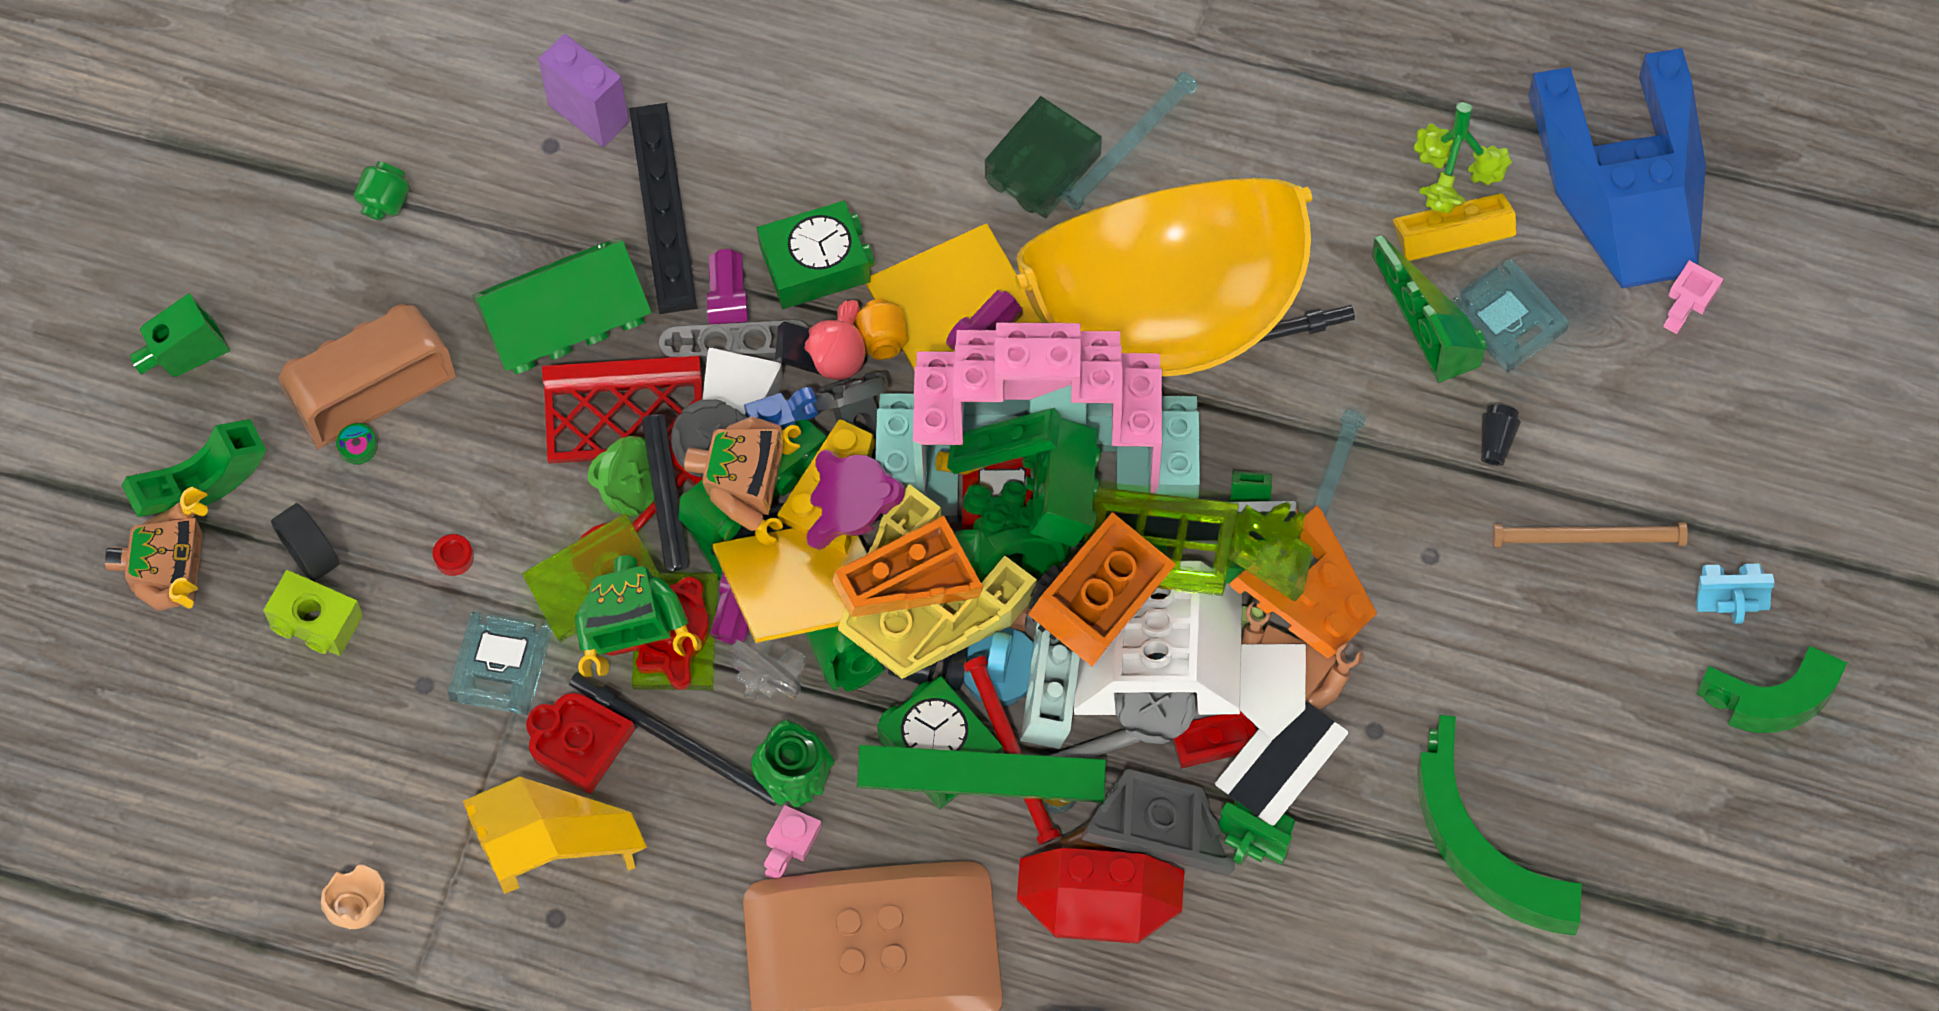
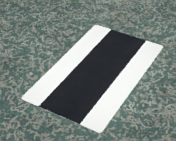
M1305 701V710L1273 740L1259 729L1215 782V785L1266 823L1274 826L1348 735V731Z

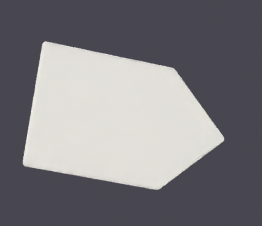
M1305 644L1241 645L1240 711L1271 740L1279 735L1305 710Z

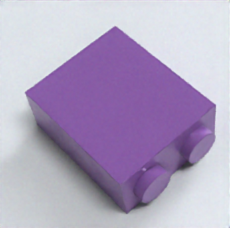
M565 33L538 58L548 105L604 148L629 123L621 76Z

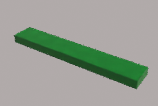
M859 745L856 788L1103 803L1105 797L1106 760Z

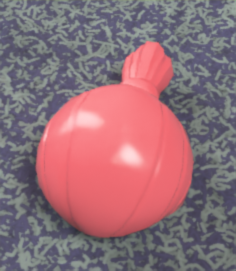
M845 300L839 305L837 320L818 322L808 330L810 336L805 342L804 348L811 355L816 369L823 377L833 380L848 379L855 375L863 365L866 354L865 342L859 330L854 326L856 315L860 310L856 300Z

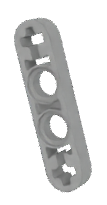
M797 320L675 326L668 328L662 333L659 339V347L662 358L699 356L701 365H706L708 349L705 347V343L710 338L717 336L722 337L727 342L723 351L775 361L776 348H773L772 334H777L778 326L785 321L805 328L808 327L805 323ZM750 335H761L765 338L766 343L760 349L751 350L744 345V341ZM693 339H698L700 352H694ZM676 340H680L682 343L680 352H673L672 347Z

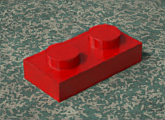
M1241 711L1240 714H1219L1191 721L1189 728L1183 734L1181 733L1178 737L1172 739L1180 769L1237 756L1255 735L1256 728L1254 723Z

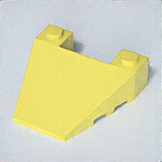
M909 484L905 488L902 502L893 507L887 515L883 514L879 530L868 554L940 518L941 507ZM1004 556L981 583L983 589L979 598L851 617L847 609H845L838 630L903 679L993 635L995 631L999 632L1011 626L1029 605L1032 599L1030 595L1037 584V579Z

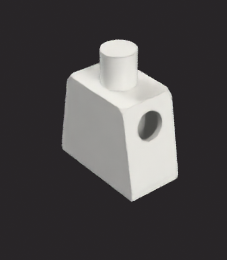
M709 348L703 400L718 399L726 402L727 405L739 410L747 419L744 404L778 394L784 381L782 364Z

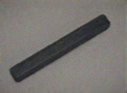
M663 414L648 415L643 417L642 425L664 566L666 571H680L688 568L689 564L682 522L678 519L679 500L666 417Z

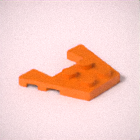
M1316 505L1300 519L1302 529L1299 540L1317 559V562L1289 588L1283 591L1257 560L1241 572L1229 585L1239 594L1246 591L1258 600L1256 606L1266 614H1270L1273 611L1290 623L1289 631L1329 659L1336 654L1337 649L1341 645L1348 643L1375 617L1377 612L1322 510Z

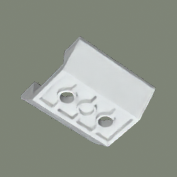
M1173 561L1176 564L1175 567L1153 593H1163L1168 596L1159 600L1150 597L1093 667L1080 658L1074 700V715H1116L1117 693L1197 692L1198 714H1240L1242 593L1239 594L1229 584L1224 583V576L1201 561ZM1152 653H1162L1166 655L1165 657L1157 660L1148 658V656Z

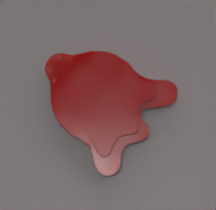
M685 577L678 583L669 585V587L677 594L689 622L685 625L688 632L696 634L700 638L702 650L709 636L710 629L709 617L703 602L704 589L702 583L697 578ZM671 630V638L605 654L615 656L636 651L639 653L636 659V666L639 672L644 674L663 673L673 688L684 690L691 685V664L694 657L700 651L695 650L691 638L687 637L682 642V648L686 656L676 653L673 641L677 635L675 630Z

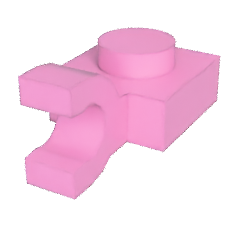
M1689 260L1670 289L1668 296L1676 300V302L1669 310V318L1666 320L1664 328L1678 334L1692 309L1703 315L1720 289L1724 279Z
M784 805L766 839L767 846L773 849L764 863V867L767 868L765 876L770 879L783 878L792 857L804 862L822 828L821 821Z

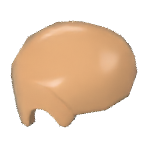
M358 864L351 873L342 874L336 872L329 884L322 890L321 910L335 926L347 929L364 928L375 921L383 911L385 882L378 871L362 864Z

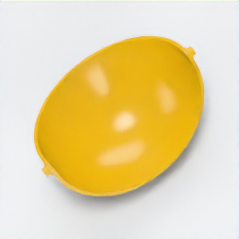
M1239 178L1184 185L1118 201L1057 224L1026 243L1016 258L1020 274L1015 275L1016 285L1020 291L1025 289L1029 302L1042 323H1080V331H1120L1121 353L1160 354L1162 377L1185 375L1206 370L1231 360L1258 343L1277 325L1292 305L1301 288L1310 257L1311 231L1306 204L1312 202V194L1309 187L1302 188L1300 185L1297 186L1283 180Z

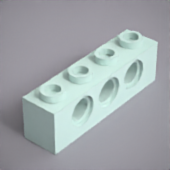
M1036 622L1020 741L1060 749L1071 729L1080 657L1057 638L1056 640L1049 638L1051 634L1049 631L1045 630L1042 633L1038 629L1040 624Z

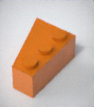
M945 516L834 571L832 583L851 617L979 598L983 589Z

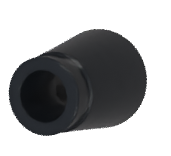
M1492 404L1487 407V412L1482 414V462L1495 466L1504 465L1505 458L1521 424V421L1518 419V410L1505 405Z

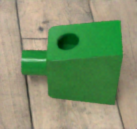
M188 293L141 326L140 332L147 345L129 356L141 375L161 365L172 377H177L231 350L216 321L193 295Z

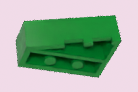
M1061 418L1057 448L1022 458L1023 467L1029 468L1031 478L1026 477L1024 481L1025 489L1033 491V500L1029 499L1027 502L1030 534L1076 547L1085 533L1090 534L1096 522V511L1092 510L1099 484L1098 479L1094 478L1101 452L1100 447L1096 446L1097 429Z

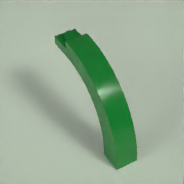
M1439 715L1436 729L1429 728L1427 752L1420 753L1417 765L1420 805L1426 826L1438 851L1456 876L1475 895L1491 907L1529 926L1553 933L1575 936L1580 925L1582 883L1556 880L1531 872L1506 858L1482 836L1468 816L1456 784L1454 772L1456 716Z

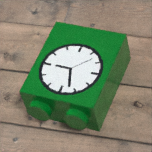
M845 200L756 227L759 248L782 310L871 282L869 267L875 266L873 254L868 243L861 244L859 235H863L860 220L856 212L849 213Z
M941 676L932 683L926 681L919 685L912 692L911 699L900 707L898 705L890 707L882 714L877 724L878 739L887 747L1003 753V746ZM925 792L939 810L960 795Z

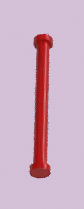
M980 656L964 663L965 672L972 675L999 742L1003 746L1004 753L1023 755L986 669V665H988L986 656ZM1024 798L1039 834L1036 837L1039 846L1060 838L1062 835L1059 828L1054 829L1042 799Z

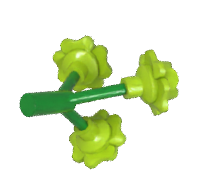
M1466 102L1457 104L1452 130L1440 129L1430 123L1426 126V129L1421 128L1416 132L1417 142L1413 149L1420 155L1421 163L1431 164L1436 169H1440L1444 164H1447L1445 172L1440 173L1438 183L1419 189L1420 194L1427 196L1425 206L1431 207L1434 211L1451 213L1455 205L1458 206L1465 203V198L1458 195L1457 190L1453 188L1455 176L1452 175L1463 140H1466L1474 151L1475 161L1468 168V171L1472 174L1470 178L1473 183L1482 182L1485 185L1502 181L1508 166L1512 163L1507 148L1498 149L1494 145L1486 148L1478 144L1469 132L1472 106Z

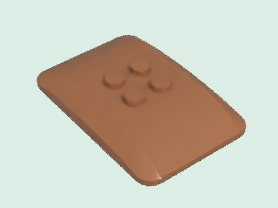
M961 861L883 866L775 878L753 883L744 894L743 906L751 1011H1000L1002 1008L1003 998L991 879L986 868L977 862Z

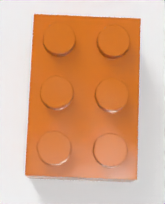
M1112 512L1041 595L1028 615L1093 667L1162 584L1176 564Z

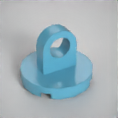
M1007 627L999 632L995 631L993 635L967 647L966 662L980 656H986L988 661L986 669L1002 706L1014 704L1018 699L1023 698L1027 694L1033 642L1024 633ZM964 672L963 683L978 701L983 702L971 673Z

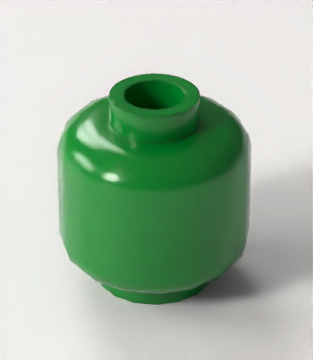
M377 161L376 166L365 167L353 195L355 201L363 206L360 213L377 221H382L384 215L389 217L399 215L410 190L409 182L404 178L406 173L397 167Z

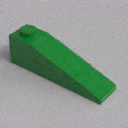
M1383 235L1375 237L1372 257L1437 382L1441 383L1481 367L1487 345L1480 329H1474L1469 318Z

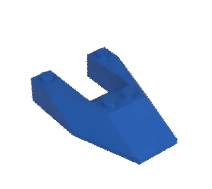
M1683 48L1645 54L1639 79L1656 136L1593 146L1571 67L1533 73L1528 97L1556 196L1621 288L1677 279L1689 260L1699 265L1706 162L1692 78Z

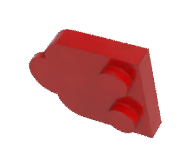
M578 693L565 694L554 705L541 704L531 710L526 720V729L531 737L529 751L536 764L589 794L592 793L636 729L632 721Z

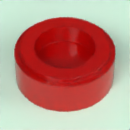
M445 535L433 547L432 556L437 569L445 575H461L473 564L474 553L472 546L461 535Z

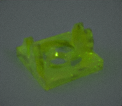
M1289 502L1274 506L1266 516L1246 505L1238 515L1229 559L1291 600L1296 601L1304 592L1313 550L1312 547L1297 538L1303 532L1306 514L1301 511L1289 522H1285L1284 519L1288 516L1291 508ZM1254 530L1263 536L1265 541L1258 542L1249 536V531ZM1281 549L1287 552L1284 557L1280 552Z

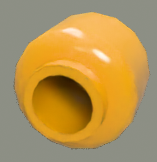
M875 299L866 303L865 307L858 311L854 323L864 339L866 354L876 360H886L897 356L908 342L903 310L898 305L888 303L884 299Z

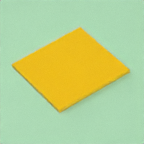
M987 223L871 275V282L865 284L874 300L884 299L888 303L898 305L903 310L908 342L902 348V351L914 372L915 366H917V352H955L946 344L947 337L953 327L962 318H971L997 290L1008 292L1023 308V315L1016 323H1042L1033 310L1025 289L1021 291L1018 289L1015 281V275L1017 274Z
M794 528L768 533L769 536L777 539V542L769 545L760 543L756 536L713 544L715 555L755 643L839 626L846 607L832 583L834 571L867 555L858 535H849L850 544L846 554L829 545L821 550L812 548L807 543V534Z

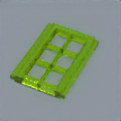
M1098 487L1092 510L1096 511V522L1091 533L1085 535L1084 545L1103 524L1106 510L1138 514L1135 529L1137 533L1151 544L1175 547L1172 561L1176 565L1158 587L1159 589L1223 596L1237 526L1239 503ZM1147 515L1180 519L1176 539L1143 536ZM1188 521L1221 524L1217 544L1185 541ZM1183 548L1216 552L1212 572L1180 569Z

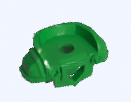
M1006 482L998 497H990V491L981 485L969 486L964 495L963 508L972 514L981 515V518L975 520L973 530H961L953 533L981 583L1004 556L1039 581L1049 568L1056 565L1058 569L1060 564L1065 563L1070 555L1071 546L1030 534L1027 506L1023 507L1027 490L1019 482Z

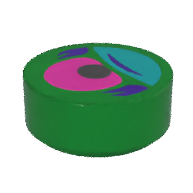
M361 423L347 425L339 432L336 439V446L341 458L347 463L354 465L364 464L371 460L376 454L378 447L372 429Z

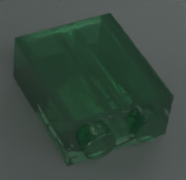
M1040 96L985 158V179L996 191L1000 193L1005 191L1017 199L1019 205L1027 212H1036L1046 219L1101 156L1102 136Z

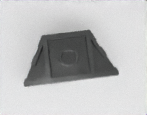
M1126 769L1119 777L1081 834V840L1133 853L1146 854L1154 858L1223 875H1229L1235 869L1233 857L1226 858L1218 838L1222 835L1217 820L1210 813V804L1202 787Z

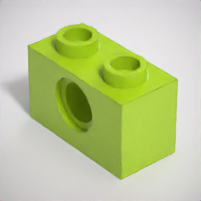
M289 570L285 571L263 609L270 624V629L276 634L287 639L295 636L304 640L309 648L320 654H326L329 651L338 656H341L363 618L357 600ZM310 612H320L318 618L313 621L303 620L305 615Z

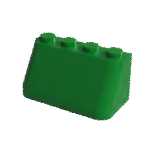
M620 239L602 242L472 295L504 370L513 369L514 374H519L536 367L534 360L548 354L551 360L573 352L571 345L585 340L587 345L600 342L609 337L607 334L608 330L621 326L623 331L635 328L645 323L643 316L651 313L625 244Z

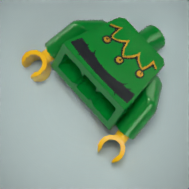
M623 555L617 557L613 562L614 573L595 577L591 581L589 594L585 597L575 614L579 648L585 653V656L579 662L578 669L585 677H592L591 664L593 661H595L597 666V674L599 676L607 675L609 662L600 654L671 638V630H675L677 635L673 641L676 653L686 656L682 648V642L687 637L691 638L696 651L701 650L700 638L696 634L689 633L685 626L689 622L677 594L662 578L653 577L647 567H638V561L633 556Z

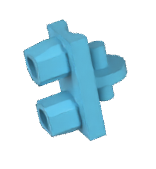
M1759 563L1744 564L1739 568L1738 575H1725L1724 568L1720 565H1704L1697 591V612L1731 613L1734 624H1743L1745 612L1770 610L1771 592L1775 583L1773 574H1764Z

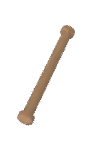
M1677 522L1676 526L1502 527V524H1493L1492 543L1494 548L1502 547L1503 543L1676 542L1677 546H1686L1688 540L1686 522Z

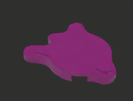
M830 450L821 451L815 463L820 474V481L813 491L810 501L813 506L822 509V515L809 529L807 543L812 548L821 550L838 536H857L873 530L874 527L869 525L876 520L880 513L887 515L893 507L902 502L905 495L903 484L893 479L890 473L884 471L881 462L865 455L839 458L836 453Z

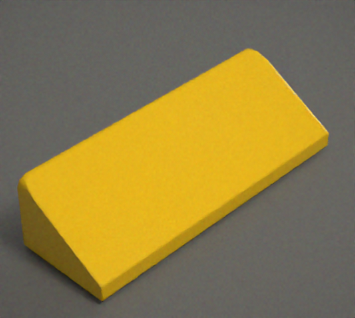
M1503 193L1465 201L1462 205H1455L1451 213H1442L1431 209L1393 219V225L1403 255L1409 261L1513 237L1517 233L1515 211Z

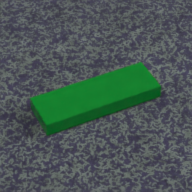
M1055 408L963 431V445H950L947 468L953 474H958L1057 448L1061 415Z

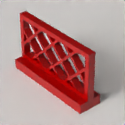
M687 356L542 366L548 464L593 461L599 454L607 451V449H600L591 441L605 425L621 438L633 436L642 426L643 417L652 415L663 402L680 416L683 410L668 398L677 387L694 386V400L689 405L703 400L700 357ZM657 388H667V389L662 393V392L659 391ZM640 389H649L658 397L645 413L629 401ZM628 390L624 396L618 392ZM599 392H610L619 399L605 416L590 404ZM578 393H588V395L583 398ZM571 394L580 403L564 418L554 409L553 395ZM624 405L640 417L626 433L610 421ZM585 407L600 419L598 424L586 436L571 424ZM554 417L561 422L556 429ZM675 419V420L671 423V425L667 428V430H668V437H669V443H670V444H671V436H670V435H671V432H672V429H673V426H674V424H675L676 419ZM566 428L582 440L570 452H556L555 439ZM587 445L592 449L582 451Z

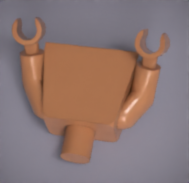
M1255 601L1250 603L1246 609V617L1250 625L1244 628L1241 645L1305 644V701L1318 710L1335 702L1351 675L1349 669L1363 662L1364 652L1359 651L1355 660L1349 662L1345 657V652L1351 643H1346L1337 649L1336 657L1332 656L1328 659L1309 644L1274 627L1267 625L1264 632L1261 627L1270 619L1272 612L1266 614L1265 618L1258 619L1252 613Z

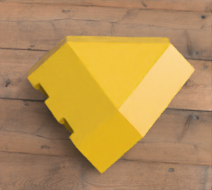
M520 776L463 801L480 845L487 856L493 872H495L504 894L520 888L516 876L556 859L621 854L627 870L630 871L636 868L632 854L647 848L631 812Z

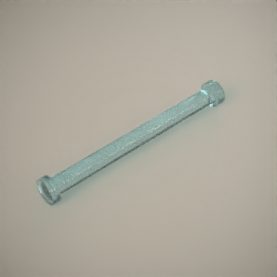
M1181 72L1175 78L1176 83L1094 168L1073 189L1068 188L1062 194L1063 200L1070 208L1078 211L1084 205V199L1164 116L1187 93L1192 94L1198 88L1192 76L1186 72Z
M1345 410L1342 414L1341 421L1343 426L1312 507L1313 509L1318 505L1325 518L1358 429L1363 428L1366 420L1363 414L1354 410ZM1301 541L1291 566L1286 567L1283 578L1292 584L1306 572L1312 556L1311 552Z

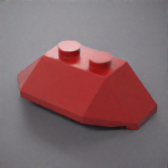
M1058 848L1020 858L1017 901L1024 908L1026 907L1035 919L1055 938L1139 944L1169 920L1182 913L1185 871L1146 854Z

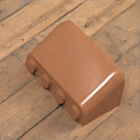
M399 304L375 321L364 322L358 325L348 335L338 340H330L323 343L317 351L303 358L290 360L283 366L278 381L318 450L335 441L339 432L347 425L354 423L365 425L455 378L456 375L447 347L415 305Z

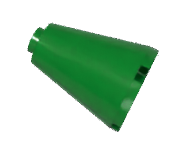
M838 626L805 633L825 681L835 691H837V687H843L846 692L855 691L868 685L885 670L881 666V662L838 630Z

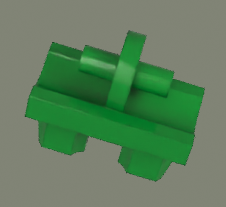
M1235 801L1233 804L1226 802L1221 810L1222 816L1218 825L1221 832L1227 835L1225 844L1237 850L1233 861L1242 865L1249 856L1261 863L1264 857H1267L1282 865L1288 855L1295 820L1283 814L1275 825L1272 826L1257 818V815L1238 801Z

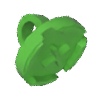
M635 436L619 438L609 446L606 452L599 454L589 467V483L599 490L603 502L612 512L627 516H637L654 501L644 438Z

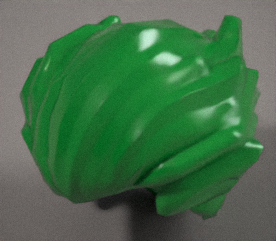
M782 720L774 725L763 743L758 745L751 759V769L756 780L767 790L775 803L783 806L786 801H789L792 807H803L807 802H812L814 795L823 794L829 769L835 765L832 755L820 737L813 731H809L807 728L790 720Z

